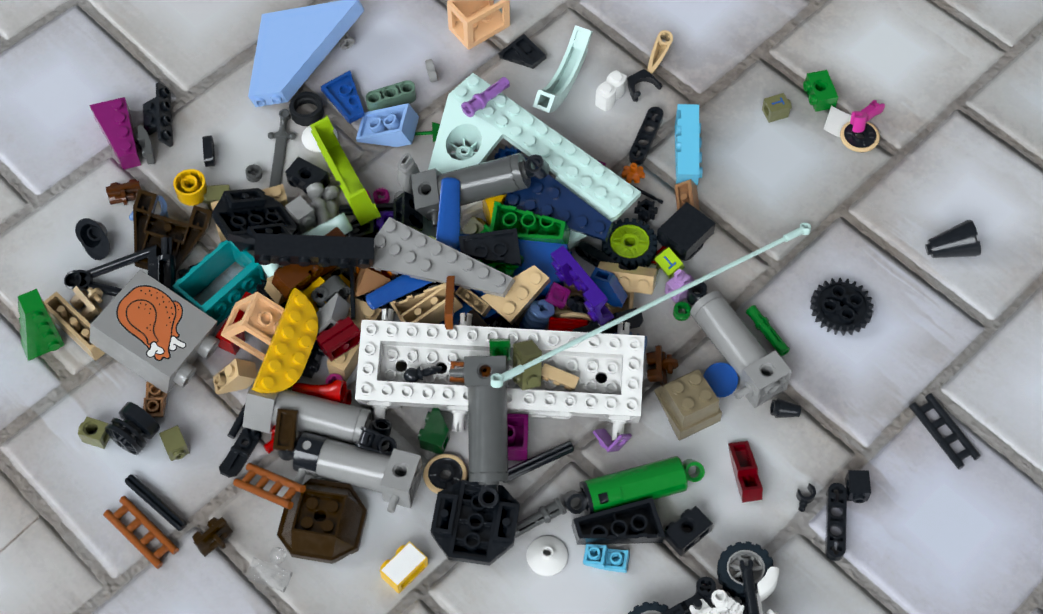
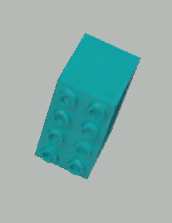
M225 240L215 250L207 254L200 263L193 266L185 276L179 278L173 285V289L176 294L215 319L218 326L230 315L235 303L240 301L245 292L254 294L257 291V284H261V279L265 281L266 279L261 264L255 263V258L247 251L240 252L232 241ZM234 262L244 268L202 306L193 299Z

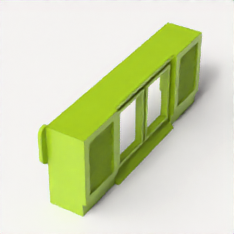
M326 115L325 118L311 124V133L336 181L340 182L341 185L339 186L360 225L362 226L377 217H381L375 203H372L338 142L328 116Z

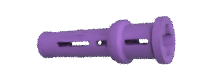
M502 77L482 93L474 94L468 102H463L461 108L464 114L468 117H473L476 111L484 109L491 99L510 87L509 80L506 77Z

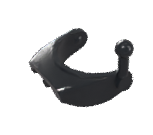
M645 69L627 78L630 96L634 102H637L638 97L641 95L640 91L635 92V85L637 83L649 82L658 90L662 87V84Z

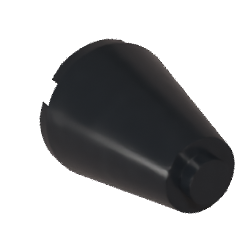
M966 220L929 239L928 244H925L927 255H931L932 258L976 257L981 255L980 241H977L976 235L978 233L973 221Z

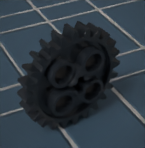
M831 278L830 284L824 281L823 286L818 285L817 290H814L810 301V309L813 310L811 315L816 316L815 322H822L821 328L828 327L827 332L833 329L835 335L838 331H841L843 336L846 331L850 335L853 334L854 330L859 333L861 327L865 329L867 323L871 320L874 306L871 303L872 297H867L868 291L862 292L863 285L856 287V281L850 284L848 278L845 282H842L841 278H839L838 282Z

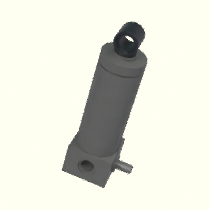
M517 153L443 174L436 168L412 174L415 210L429 221H432L433 227H437L441 180L443 178L452 177L460 181V206L527 189L531 185V177L538 179L546 177L549 174L550 167L540 155H531L526 161L522 153Z
M507 356L464 357L463 368L449 370L450 377H464V386L467 387L469 482H478V485H480L478 501L486 508L494 507L500 501L499 481H509L507 473V387H509V380L503 382V386L500 388H494L490 384L492 374H502L509 370V358ZM485 367H490L492 370L488 377H483L482 375ZM491 491L494 494L495 499L492 503H487L484 500L485 492Z

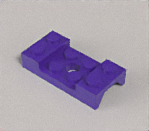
M561 246L550 254L553 260L551 265L556 271L555 275L560 282L564 281L568 287L573 284L578 291H583V297L586 300L584 305L588 310L587 313L593 322L597 321L600 326H603L613 319V314L605 306V303L608 301L607 297L568 250Z

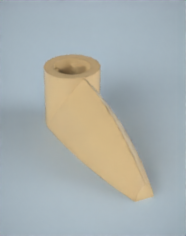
M662 30L656 38L647 69L651 74L658 67L673 41L671 32Z

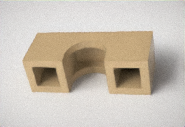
M600 261L597 268L614 273L625 291L653 294L656 286V268L638 266L636 270L629 271L620 269L618 263Z

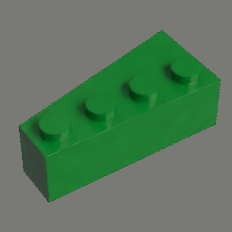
M494 201L490 225L493 231L517 228L519 240L559 244L569 243L570 229L565 221L545 215L540 216L528 210L523 211L514 206H506Z

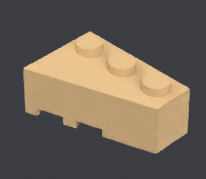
M446 283L426 289L422 294L410 295L405 300L393 301L390 304L401 322L439 324L445 320ZM456 294L454 297V313L463 307Z

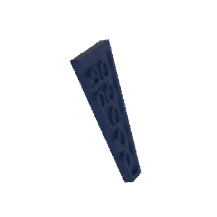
M549 174L542 179L531 177L529 188L508 193L503 204L514 206L523 211L528 210L540 216L545 215L565 221L570 230L606 242L613 227V223Z

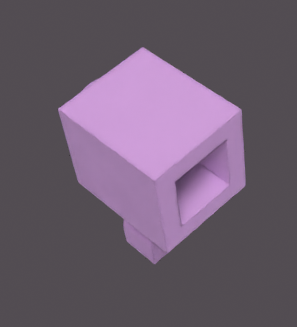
M678 269L674 273V277L666 282L665 293L668 294L694 281V278L683 270ZM687 290L671 297V299L675 303L682 302L687 298Z

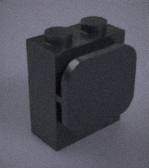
M686 202L657 230V240L665 248L669 247L679 259L687 261L714 234L716 223Z

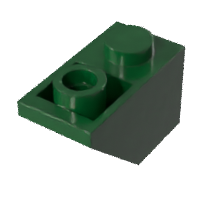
M433 408L431 412L427 413L425 418L426 425L424 429H420L417 439L419 440L420 448L440 455L446 449L450 440V434L439 408Z

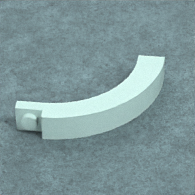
M575 25L566 53L557 72L544 89L538 90L533 107L551 113L562 104L583 65L593 31Z

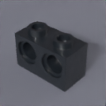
M404 191L393 201V219L421 232L423 230V215L415 210L414 196Z

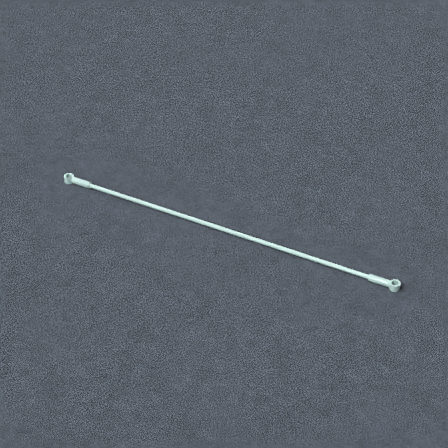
M801 223L799 228L783 235L782 238L524 365L520 364L502 374H492L490 384L494 388H500L503 386V382L523 373L525 369L772 247L788 242L800 235H809L811 225L809 223Z

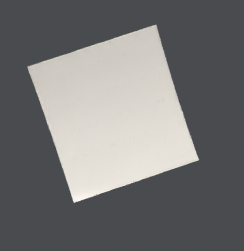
M831 105L824 130L840 137L841 128L851 120V115Z

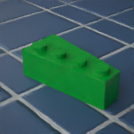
M37 288L18 296L19 323L21 325L20 340L27 360L30 361L65 346L60 332Z

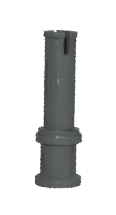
M558 497L555 498L554 502L545 507H539L538 512L518 522L515 538L544 522L550 523L551 519L560 514H566Z

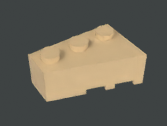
M535 265L513 277L515 282L505 297L490 294L481 296L484 302L511 325L515 323L550 282V278Z

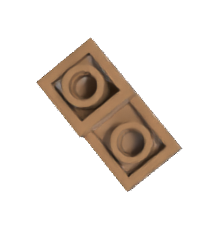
M146 381V398H144L143 409L153 418L164 417L167 394Z

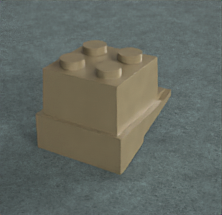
M699 369L654 389L679 441L721 421L722 411L719 408V399Z

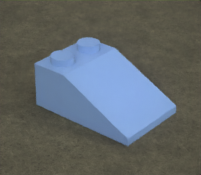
M409 103L364 112L365 116L362 117L356 137L357 142L391 147L412 144L419 116Z

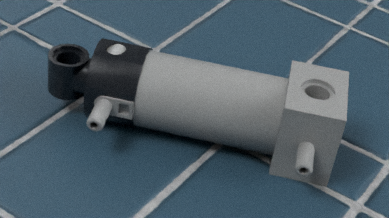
M307 431L302 433L298 441H295L294 452L277 450L281 459L286 461L293 459V469L298 471L295 482L302 484L307 474L382 493L383 500L389 502L387 511L390 513L395 512L397 505L411 508L423 475L421 455L395 448L391 455H384Z

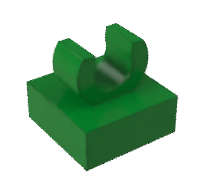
M490 339V356H507L509 361H511L510 339Z

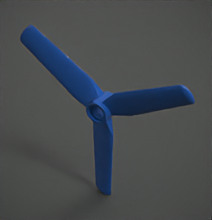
M446 177L441 180L436 240L458 250L460 244V181L456 178ZM401 275L367 294L366 302L371 309L375 310L432 282L411 278L408 275ZM470 289L472 292L480 296L486 294L483 293V291Z

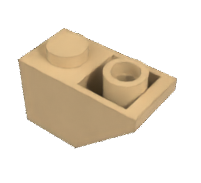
M235 358L213 376L215 393L224 394L247 389L252 385L257 376L255 362Z

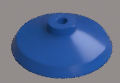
M722 362L714 363L704 372V378L719 398L729 396L737 388L738 375L729 364Z

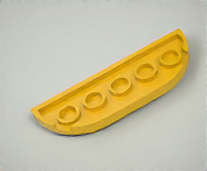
M296 288L291 291L251 389L253 391L277 393L287 390L299 380L304 371L318 334V318L310 300Z

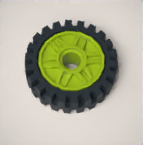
M625 218L624 222L619 219L617 224L613 222L607 242L602 241V252L630 270H636L638 266L649 267L651 261L656 256L657 236L654 234V230L650 229V225L647 223L644 225L642 220L636 223L635 218H632V222H629V218Z

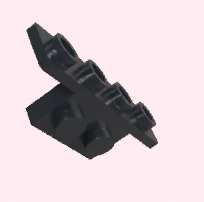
M158 82L156 83V97L143 104V126L148 136L158 131V140L171 147L173 146L171 92L168 87Z

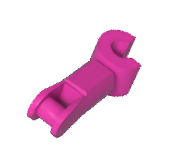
M873 100L863 110L852 112L850 124L853 125L852 131L856 133L863 132L866 122L874 116L881 114L885 104H879L876 100Z

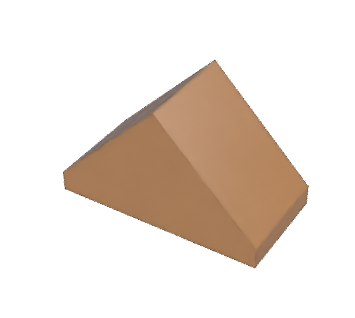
M368 268L360 269L355 281V297L375 290L390 282L391 279Z

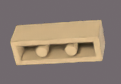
M459 287L456 290L455 294L483 317L491 310V307L472 291L463 287Z
M544 363L541 369L542 380L547 382L550 380L556 386L562 385L568 391H575L579 377Z

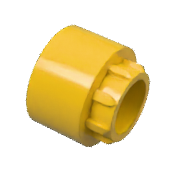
M195 169L183 170L174 178L173 186L181 203L194 206L204 201V194L207 193V184L204 175L200 171Z

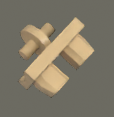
M76 286L73 289L75 295L69 302L77 309H80L85 304L86 307L80 314L90 321L103 311L98 305L103 301L101 298L103 291L100 288L93 289L89 287L87 293L85 290L81 291Z

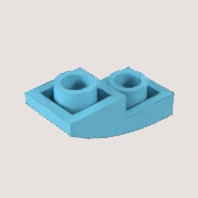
M586 544L583 564L602 570L627 573L630 553L628 550L608 549L607 545Z

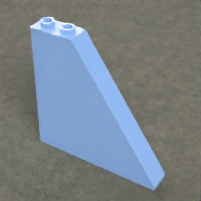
M340 0L262 14L248 94L255 107L285 103L293 97L364 12V8L359 0Z

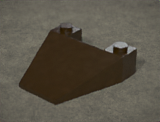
M138 189L133 205L134 253L158 244L159 255H161V238L172 237L173 255L176 256L177 271L207 233L213 212L194 205L188 224L157 215L154 212L159 196ZM148 258L135 262V267L148 270Z

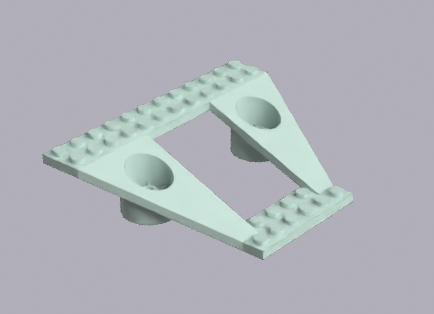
M472 73L448 94L428 170L436 168L443 174L484 163L501 139L504 138L529 157L535 154L540 155L549 164V172L556 176L555 180L611 222L617 220L641 196V191L503 93L491 99L486 107L476 111L473 117L466 116L462 111L461 104L468 102L474 94H480L491 86L476 74ZM423 216V230L421 233L436 238L437 227H433L432 221ZM570 230L568 248L572 249L578 245L580 240L587 235Z

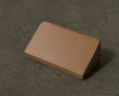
M691 179L676 184L677 211L686 202L700 211L697 185Z

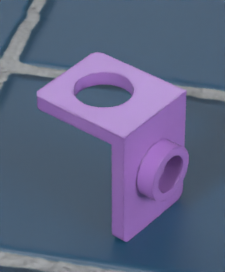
M605 429L593 431V434L599 440V444L607 452L619 451L632 437L631 434H621L615 441H611L612 437Z

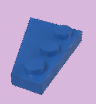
M350 70L320 86L324 95L349 124L365 116Z

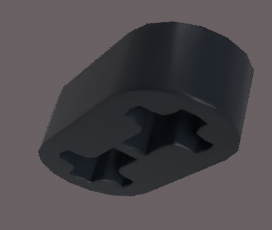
M212 135L203 136L205 167L215 166Z

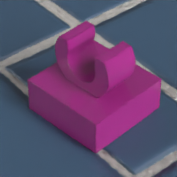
M553 282L545 301L554 307L563 309L571 290Z

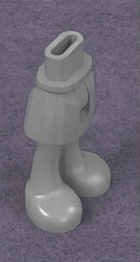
M407 153L401 158L397 166V180L400 186L403 187V191L396 192L394 199L404 191L413 195L411 175L420 172L414 159Z

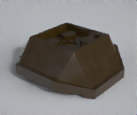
M310 478L303 484L306 486V491L304 493L297 492L290 500L294 504L293 508L290 510L284 508L277 537L291 557L333 564L359 550L367 517V509L350 484ZM321 516L326 517L325 520L321 522L316 521L317 518Z

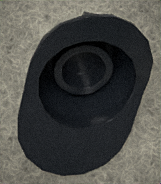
M90 218L79 220L75 227V233L87 254L95 260L106 258L110 250L106 227L101 222Z

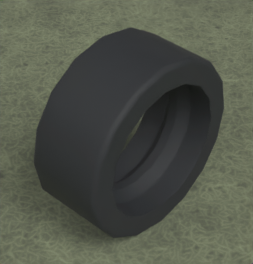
M301 92L290 101V114L296 124L309 126L323 118L324 107L322 99L317 94ZM307 103L317 106L314 112L307 115L297 113L296 111L299 106Z

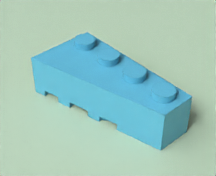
M677 104L675 119L676 184L691 179L698 185L699 178H702L703 168L699 167V163H702V152H699V148L702 145V138L699 137V134H701V123H699V105Z

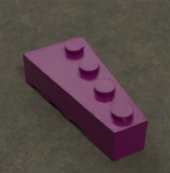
M125 97L89 105L96 122L123 170L141 166L131 114Z

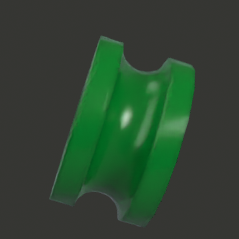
M686 302L676 303L673 310L675 319L686 321L690 317V305ZM679 309H681V311L682 309H684L685 314H683V312L682 314H680Z

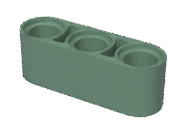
M409 80L372 90L366 94L368 112L407 103L411 104L416 100L415 84Z

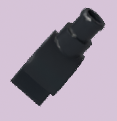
M810 483L807 487L811 493L810 497L803 496L799 489L796 492V497L799 500L798 510L801 512L805 511L807 504L811 503L816 495V489Z

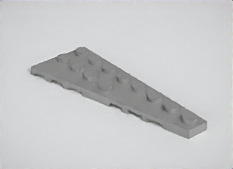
M390 217L374 238L373 267L370 268L378 271H389L397 275L399 273L408 275L411 278L434 283H446L448 276H455V286H460L467 290L483 291V293L505 297L515 282L512 277Z

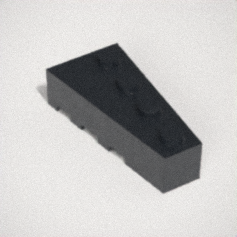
M653 497L574 518L571 525L577 545L662 543L665 538Z

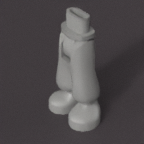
M322 183L310 184L306 190L308 197L312 201L311 204L315 208L314 214L318 225L338 216L337 203L333 201L339 195L338 187L328 186L324 188Z

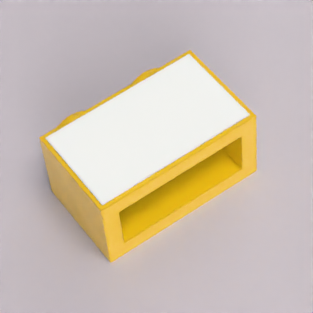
M410 541L406 545L400 546L395 553L396 555L391 560L387 559L380 569L381 578L398 594L428 566V558Z

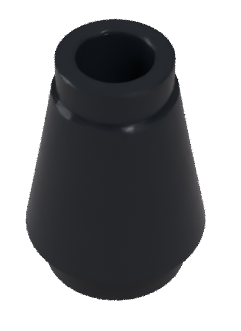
M778 398L777 400H772L770 414L775 416V418L800 417L801 406Z

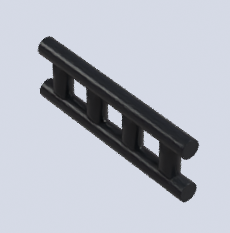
M932 393L925 397L928 403L921 407L916 402L909 406L958 470L965 466L962 460L970 455L974 460L981 457ZM932 409L941 417L934 422H931L925 415L926 412ZM946 424L952 431V434L943 438L937 429ZM959 440L965 449L956 454L949 444Z

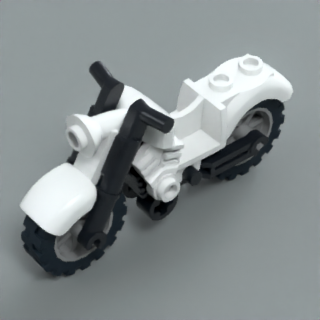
M746 541V543L736 542L733 546L729 545L727 550L721 553L718 560L717 575L722 589H716V583L712 578L707 576L701 577L696 583L695 595L668 609L667 605H660L659 602L655 601L653 603L644 602L641 606H635L633 611H630L628 614H763L761 602L767 599L776 588L779 568L773 566L772 557H769L768 551L766 549L763 550L759 544L754 545L749 541ZM742 558H748L749 561L744 562ZM735 560H738L740 565L737 566L733 565L732 563ZM753 561H755L759 566L753 567ZM730 569L736 570V571H739V572H738L737 574H735L734 576H732L731 573H730ZM761 571L760 578L756 577L753 572ZM730 596L734 598L739 597L742 603L735 602ZM768 609L766 614H779L771 609Z

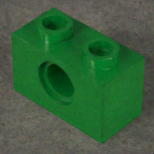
M828 71L807 73L806 79L803 82V88L808 93L809 103L813 105L815 112L828 110L831 108V105L836 108L838 95Z

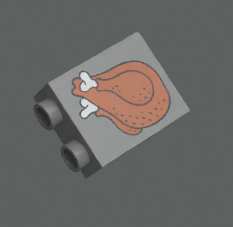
M139 270L90 324L89 342L168 394L175 384L184 388L190 382L197 369L192 364L199 356L207 360L218 347L220 340L214 337L217 326L215 319L142 270Z

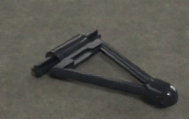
M161 238V255H159V246L156 244L87 271L72 270L66 274L64 284L71 290L76 286L80 290L88 289L89 287L93 289L100 288L103 294L116 296L122 290L121 288L93 282V278L148 258V275L174 292L176 256L173 255V238Z

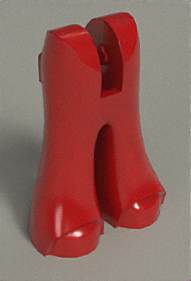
M335 380L332 383L322 385L295 383L291 387V390L351 405L352 393L350 389H347L345 380Z

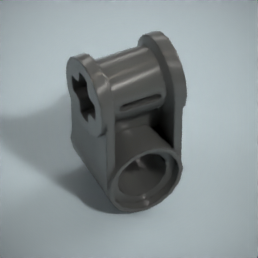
M334 275L314 289L311 297L316 302L318 310H320L325 305L324 301L327 303L336 293L344 299L348 297L350 288L338 275Z

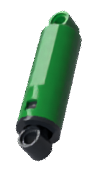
M678 456L581 481L579 483L580 491L572 490L564 495L563 504L573 514H580L586 510L587 515L652 497L655 500L686 491L688 481H700L704 477L705 469L701 463L693 459H687L682 462ZM691 466L696 467V471L693 475H689L688 473L689 468ZM578 497L579 504L571 507V500Z

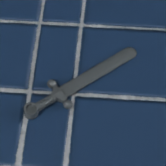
M287 109L279 111V131L268 133L269 139L276 138L269 187L281 185L287 139L294 140L296 138L294 133L288 134L286 132L287 121L290 119V113Z

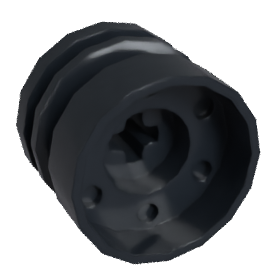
M127 402L119 411L122 420L113 418L112 424H108L105 427V431L119 447L133 455H138L141 452L140 447L144 448L147 444L143 437L152 439L159 431L160 426L144 409L132 402Z

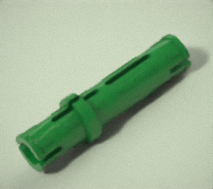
M756 305L749 307L745 313L754 322L755 328L763 333L780 357L786 355L790 348L772 328L769 319L761 314Z

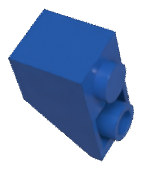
M595 267L590 278L607 297L608 301L606 303L622 308L628 295L615 274Z

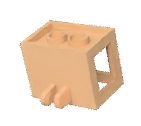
M448 0V28L470 50L510 26V0H500L495 4L494 0Z
M256 292L235 303L221 336L263 361L264 353L235 335L247 331L270 345L284 308L261 293ZM239 309L245 312L242 320L233 324Z

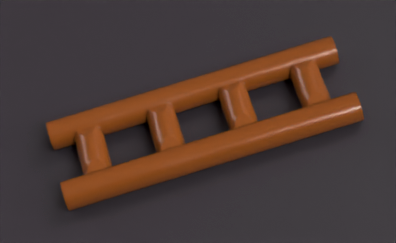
M247 463L246 470H248V473L242 480L236 478L233 481L234 486L289 510L294 505L290 501L297 492L304 493L306 491L305 485L252 463ZM256 474L262 476L255 486L250 484ZM269 480L274 481L275 484L269 491L263 489ZM283 486L288 487L289 489L283 497L277 495Z
M122 496L119 502L123 506L115 513L106 510L103 516L159 569L163 565L160 558L168 551L173 555L176 554L179 548L126 496ZM129 511L136 519L126 526L119 519ZM143 524L149 532L139 539L133 532ZM156 537L163 545L153 553L146 545Z

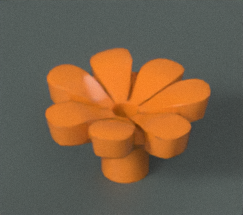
M631 163L630 166H624L621 176L623 178L627 177L626 182L631 183L632 180H634V183H640V178H645V173L642 166L637 167L636 163Z

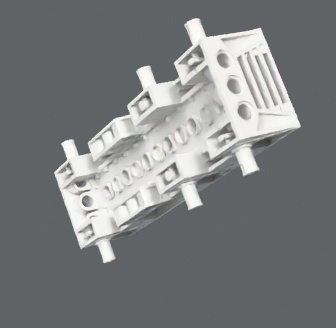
M384 308L382 309L381 321L362 320L355 400L362 407L374 409L373 420L377 418L385 419L386 410L401 409V406L439 408L441 412H451L453 414L452 432H457L458 424V431L464 432L465 415L468 414L467 387L464 386V383L449 382L451 361L464 362V357L490 356V339H510V370L513 368L514 343L533 340L542 351V355L588 332L471 326L473 314L467 313L466 321L465 313H460V325H453V330H446L445 324L393 321L394 310L388 309L387 311ZM623 322L617 324V334L598 333L542 361V367L546 363L579 377L575 391H568L562 385L556 386L552 384V381L548 380L547 382L542 379L540 387L522 391L518 384L514 383L513 378L509 379V387H507V414H528V417L569 419L573 416L599 417V421L613 423L611 441H615L617 433L619 435L624 434L625 424L638 423L641 417L645 336L629 335L630 323L625 322L623 330ZM403 361L407 363L406 369H417L420 366L422 370L439 364H445L447 370L443 374L436 373L423 376L422 381L418 380L416 383H411L404 380L405 371L400 372L396 370V365ZM604 373L607 376V381L598 383L595 379L596 375Z

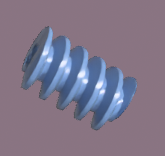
M545 299L533 301L520 322L519 328L544 330L549 322V318L555 312L554 306L546 302Z

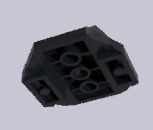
M259 188L224 191L212 213V218L226 240L232 241L240 252L255 250V233L295 235L298 228L284 206L276 199L265 195V192Z
M461 480L446 490L438 492L430 532L448 560L490 566L514 546L520 504L503 485H498L500 501L491 508L483 507L479 503L480 485H478V482ZM491 491L485 492L484 500L487 503H492L495 499L494 494ZM474 521H478L481 523L479 526L476 527L471 525V523Z

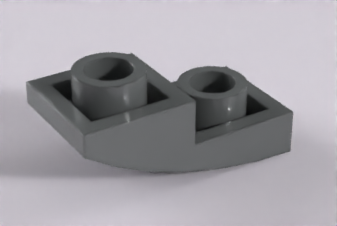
M138 125V132L135 133V142L139 143L142 155L146 157L147 163L155 164V156L148 133L142 125Z

